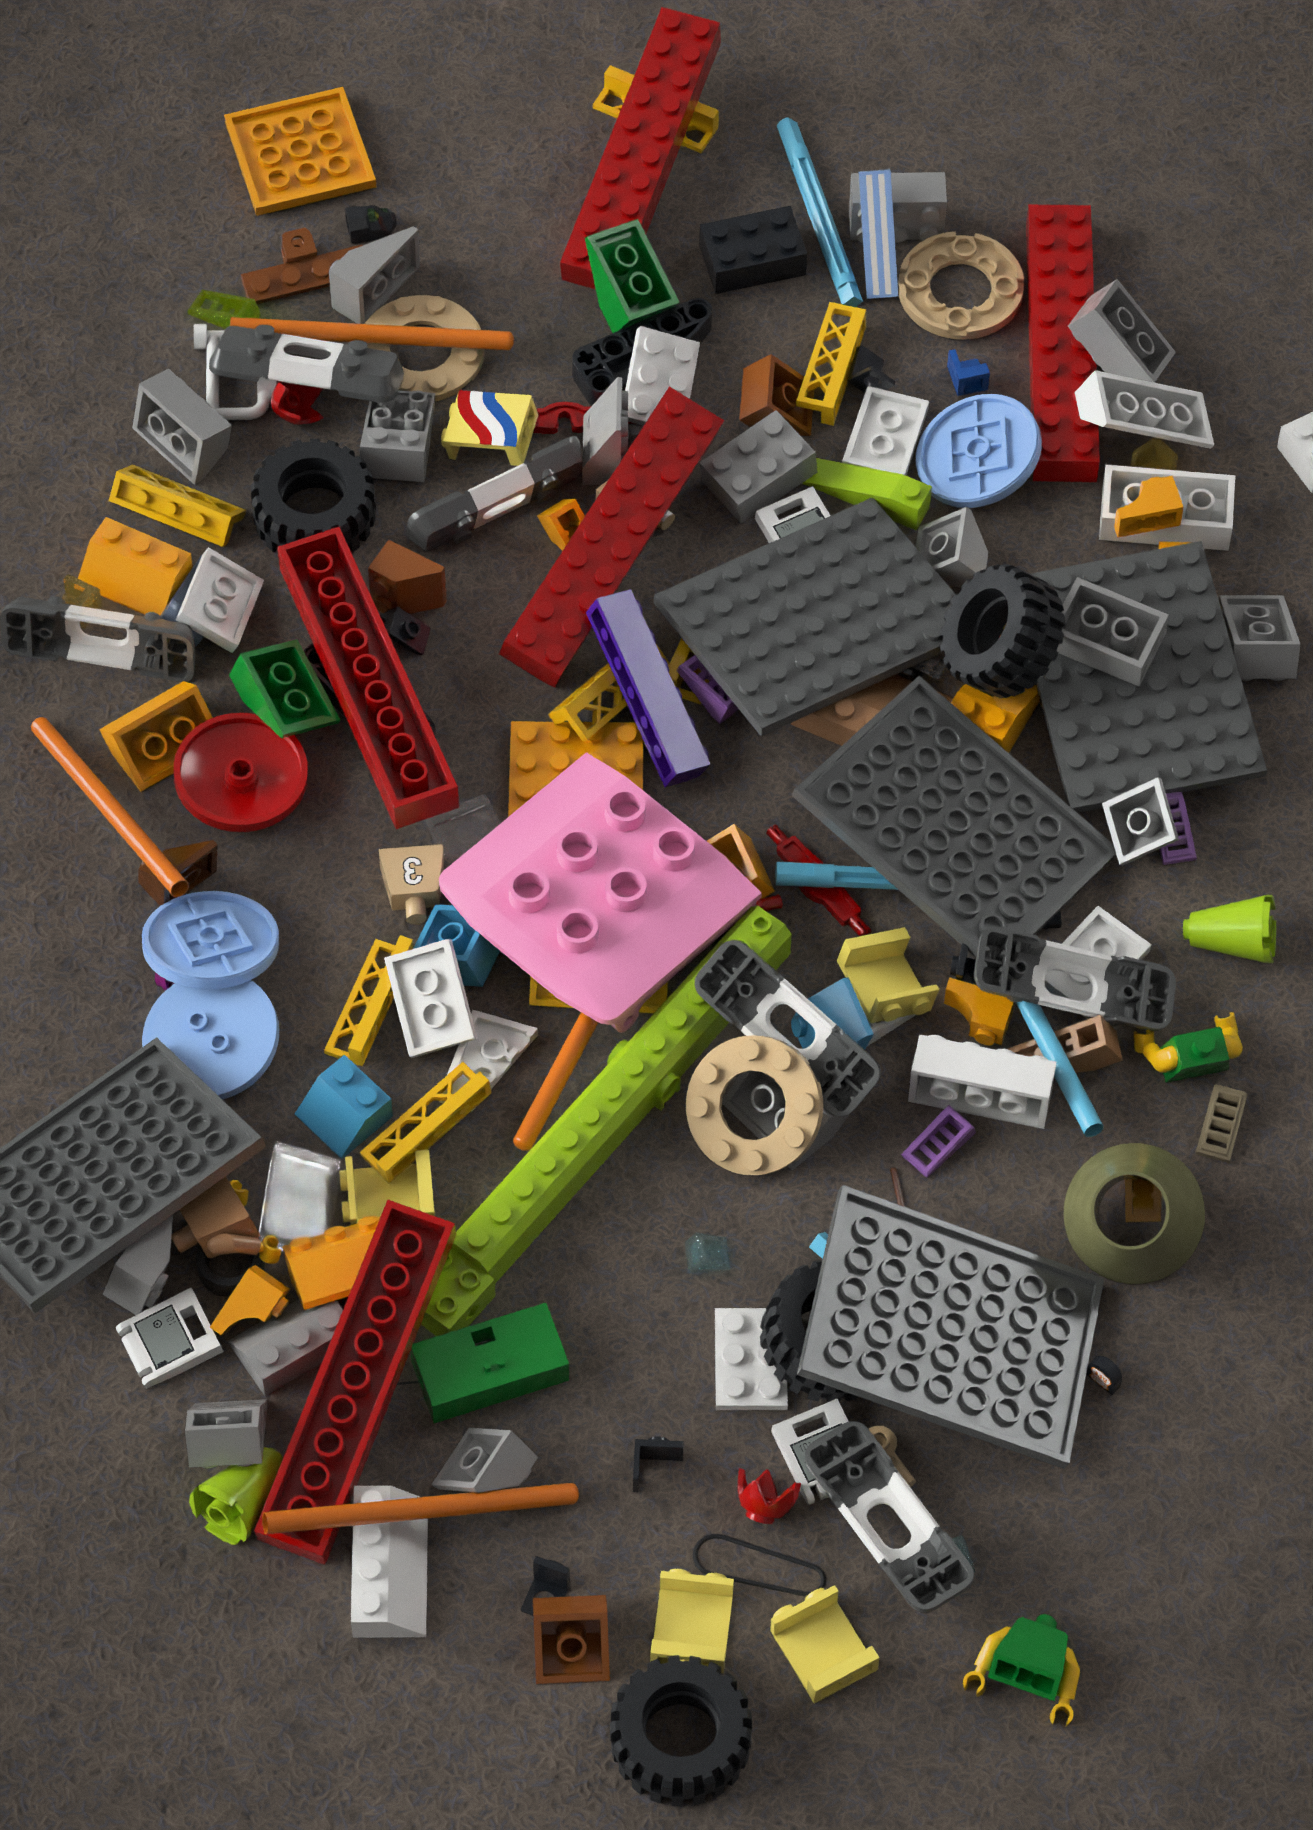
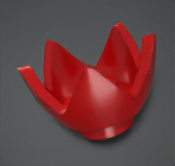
M278 381L272 392V409L281 419L291 424H310L319 421L324 417L315 411L311 405L320 395L323 388Z
M739 1468L738 1497L741 1506L747 1510V1518L763 1524H773L775 1518H782L790 1511L798 1498L801 1483L795 1482L778 1496L769 1469H766L755 1481L748 1485L745 1470Z

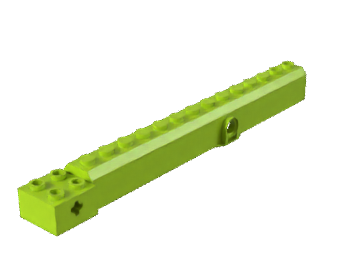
M751 906L628 1042L624 1039L615 1046L608 1057L607 1066L457 1230L453 1245L422 1320V1326L436 1336L468 1327L496 1296V1282L654 1106L662 1111L664 1103L675 1092H679L681 1086L680 1077L729 1023L697 993L695 978L698 972L723 943L730 940L744 942L772 968L777 970L791 953L792 934L783 922L761 907Z

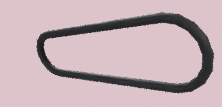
M723 1534L706 1535L696 1543L693 1549L695 1566L704 1574L715 1572L704 1569L700 1564L698 1550L705 1541L716 1538L814 1569L821 1578V1583L817 1589L824 1588L826 1585V1577L823 1570L812 1563ZM725 1575L727 1578L734 1579V1582L807 1597L811 1593Z

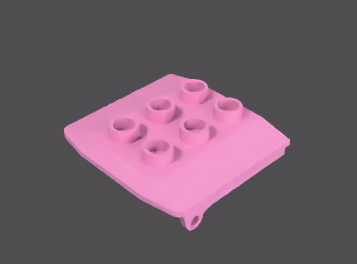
M587 752L446 868L439 877L440 891L473 929L556 998L601 1024L611 1025L620 1033L627 1031L634 1024L639 1016L641 1006L657 990L732 927L751 906H756V902L762 896V893L721 852L626 776Z

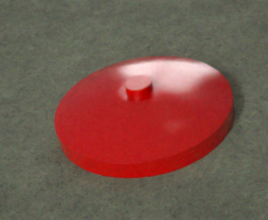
M252 713L224 714L201 723L183 739L174 759L175 789L185 808L203 823L230 832L257 831L282 821L299 805L308 782L307 757L296 736L280 738L264 721Z

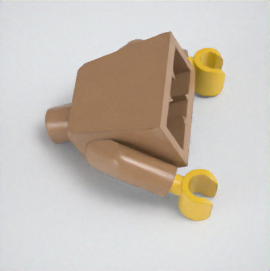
M226 1176L179 1209L188 1225L171 1235V1239L180 1254L199 1243L208 1258H214L223 1254L241 1253L257 1255L259 1253L262 1261L274 1264L280 1259L281 1249L277 1248L279 1241L273 1235H268L264 1237L262 1242L260 1241L259 1237L261 1235L244 1208L248 1201L249 1191L242 1189V1184L238 1180L229 1182Z

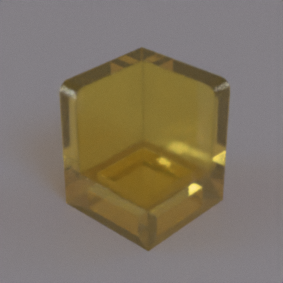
M1154 437L1133 451L1131 467L1176 470L1178 456L1160 438Z
M70 574L64 577L65 594L62 596V599L66 604L94 609L102 607L99 588ZM80 621V627L83 629H85L89 624L87 622Z

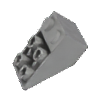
M617 377L584 414L583 485H602L605 483L628 451V391L622 390V377Z
M399 390L397 396L389 402L369 401L360 443V457L366 462L367 469L371 471L373 478L424 482L431 440L435 393L418 390Z
M267 1399L195 1403L187 1410L185 1426L189 1467L250 1466L262 1463L268 1406Z

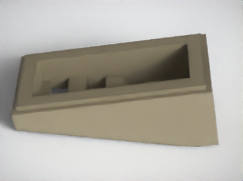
M1214 1085L1196 1149L1197 1155L1227 1163L1230 1162L1248 1094L1246 1092ZM1214 1113H1217V1114H1221V1115H1224V1116L1232 1117V1118H1234V1120L1232 1121V1120H1228V1119L1216 1117V1116H1213V1115H1214ZM1210 1126L1230 1131V1135L1211 1130ZM1206 1140L1218 1141L1227 1144V1146L1223 1148L1208 1144Z

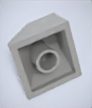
M968 507L919 526L916 548L948 586L961 587L966 580H972L975 573L983 569L986 570L988 550L973 513Z
M1159 777L1102 803L1119 865L1128 864L1179 840L1163 782Z
M468 1428L431 1485L439 1490L476 1493L517 1487L529 1477L531 1468L538 1456L511 1430Z

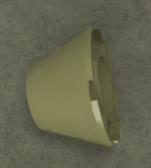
M1120 1144L1097 1153L1077 1171L1065 1197L1064 1225L1073 1250L1091 1270L1100 1276L1119 1283L1145 1284L1161 1280L1173 1274L1192 1256L1204 1230L1205 1206L1196 1178L1176 1156L1159 1147L1148 1144ZM1127 1179H1142L1154 1184L1161 1191L1166 1204V1217L1159 1233L1150 1241L1137 1246H1123L1114 1243L1105 1234L1099 1218L1100 1204L1106 1192L1118 1182Z

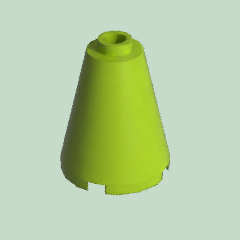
M1264 895L1191 912L1189 919H1184L1183 938L1184 940H1189L1192 947L1263 963H1273L1276 950L1277 926L1273 915H1270V910H1276L1274 896Z
M264 1447L262 1463L250 1466L230 1465L198 1485L191 1492L189 1503L195 1517L197 1518L201 1514L209 1522L204 1528L226 1543L237 1545L241 1540L243 1542L246 1541L259 1520L282 1463V1455L274 1448Z

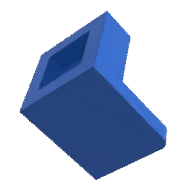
M949 350L947 367L957 396L988 390L990 372L987 363L980 364L978 359L960 362L956 350Z

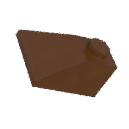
M214 840L162 851L189 883V888L185 894L217 872L218 844ZM144 862L140 864L138 883L160 906L177 898L169 893Z

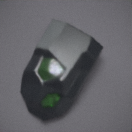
M351 205L345 208L347 229L350 241L353 244L387 237L392 234L397 225L395 213L388 208H379L375 205Z

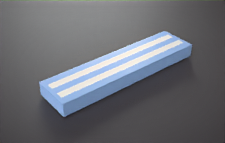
M891 170L859 171L867 299L898 297Z

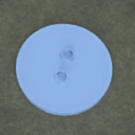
M982 394L965 398L940 412L924 430L916 450L918 475L923 483L932 486L931 495L944 504L959 508H976L993 504L1015 492L1033 473L1042 449L1040 428L1030 410L1021 402L1011 397L999 394Z
M223 891L194 892L174 898L161 905L149 916L142 931V951L148 965L166 980L196 989L228 988L250 981L263 973L273 963L279 950V929L272 914L261 904L250 898Z
M252 980L221 989H196L173 984L152 1006L145 1021L142 1045L145 1046L157 1037L221 1099H226L249 1088L268 1069L278 1047L279 1021L270 999L261 987Z

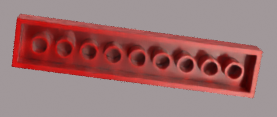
M661 7L561 258L562 280L596 289L585 242L587 236L636 219L639 220L645 234L647 233L721 44L720 22Z
M1028 204L1026 245L1031 413L1040 428L1042 437L1041 455L1032 473L1033 481L1097 482L1100 463L1099 425L1080 419L1075 391L1095 370L1097 371V366L1090 353L1081 342L1075 339L1068 327L1087 299L1094 294L1091 205Z
M670 386L668 387L504 640L499 655L554 688L556 687L593 629L586 614L587 610L597 598L617 592L714 441L724 422L723 419Z
M340 527L277 547L280 571L395 828L399 829L459 808L456 781Z
M387 1200L254 1532L257 1540L318 1563L326 1564L340 1527L265 1534L262 1525V1515L264 1512L350 1504L354 1494V1486L358 1484L456 1237L455 1223Z

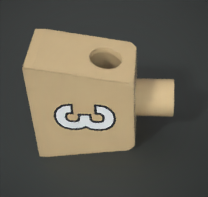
M443 844L379 849L380 870L392 910L406 909V920L408 923H424L427 920L426 908L440 904L439 877L444 870Z

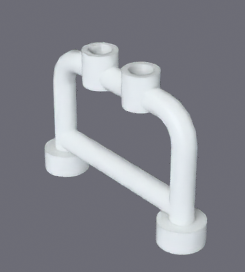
M194 324V349H207L206 402L227 420H252L264 415L269 408L270 398L277 381L263 377L257 382L256 405L253 407L219 408V375L210 371L209 360L225 330H207V324Z

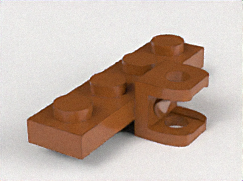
M307 228L283 233L281 253L284 264L241 274L249 306L329 287V269L334 261L341 259L348 251L363 245L317 255L314 239Z

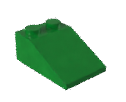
M638 219L585 238L599 307L612 333L675 307L680 303Z
M297 639L240 653L229 676L242 701L280 738L331 726L340 722L337 712Z

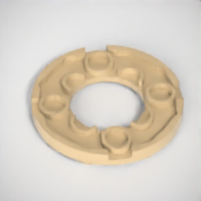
M956 231L941 233L925 239L907 254L902 262L898 279L899 299L908 316L923 329L950 339L966 340L981 338L1002 329L1017 314L1024 292V276L1015 256L998 241L977 233L973 237L956 235ZM965 264L982 271L989 279L992 290L989 298L978 307L974 306L973 309L969 310L963 307L948 308L944 303H939L931 293L930 283L932 277L940 269L949 265Z
M430 295L400 297L379 308L365 322V324L414 326L423 324L436 328L481 330L476 319L465 308L440 296ZM367 343L368 348L391 352V344ZM452 348L451 355L444 364L432 370L421 372L402 367L404 377L399 390H418L435 393V401L449 398L457 394L471 380L475 379L483 364L485 349Z
M768 1036L736 1037L712 1049L696 1067L686 1096V1114L689 1128L694 1140L703 1153L722 1168L743 1175L775 1173L789 1166L794 1161H798L813 1144L823 1117L820 1082H817L808 1060L791 1045ZM748 1071L763 1072L774 1078L782 1088L786 1101L785 1115L779 1127L769 1136L758 1140L744 1139L735 1134L724 1119L721 1109L722 1096L728 1083L736 1076Z

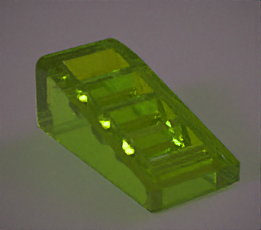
M201 290L187 311L188 315L223 329L230 326L231 317L259 318L261 316L255 299L208 290ZM205 299L213 301L209 309L200 308ZM220 304L223 305L220 311H216Z

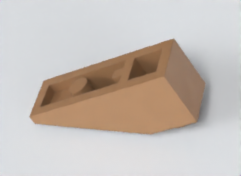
M1101 1015L1054 1031L1076 1073L1095 1071L1122 1061L1117 1031ZM1035 1039L1007 1048L1015 1054L1030 1057L1034 1055L1043 1056Z

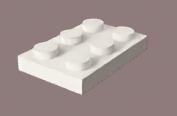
M643 326L636 330L625 391H628V422L644 426L669 386L690 399L700 342Z
M867 386L842 463L906 476L929 409V401Z
M208 547L202 554L176 621L189 625L193 631L233 653L240 643L264 580Z
M1099 906L1062 943L1111 956H1127L1140 960L1151 949L1149 942ZM1051 970L1046 973L1045 987L1054 995L1079 1001H1086L1091 997L1092 984L1086 977L1058 970Z
M445 939L384 958L409 1057L415 1058L477 1039L451 939Z
M715 1308L716 1410H787L788 1408L787 1381L780 1382L774 1375L776 1367L774 1365H767L764 1358L767 1349H763L760 1345V1335L762 1333L760 1325L766 1308Z

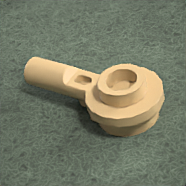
M884 1426L869 1428L870 1432L892 1459L895 1468L907 1484L912 1487L916 1480L895 1453L897 1438L894 1432Z

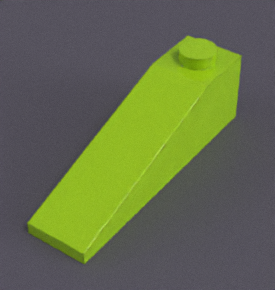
M816 458L817 473L802 483L809 487L813 486L816 490L853 505L873 498L894 522L916 531L930 508L932 486L893 472Z

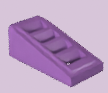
M696 655L678 667L677 672L719 724L738 710V707ZM697 668L701 670L698 675L693 672Z
M1182 792L1167 793L1166 796L1173 820L1178 819L1179 821L1174 823L1177 833L1182 832V835L1178 836V841L1159 849L1163 865L1196 860L1197 856ZM1184 844L1186 846L1185 849L1168 851V847Z
M948 1105L901 1155L928 1178L976 1133L975 1128ZM948 1122L959 1131L956 1136L944 1127ZM938 1131L950 1141L947 1145L935 1136ZM928 1140L941 1150L938 1155L925 1145ZM921 1150L932 1161L926 1165L914 1153Z

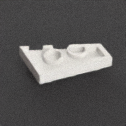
M472 1010L471 1016L477 1039L459 1044L447 1075L464 1062L475 1074L480 1071L489 1080L492 1089L538 1036V1028ZM462 1075L452 1084V1094L456 1093L469 1081L466 1076Z

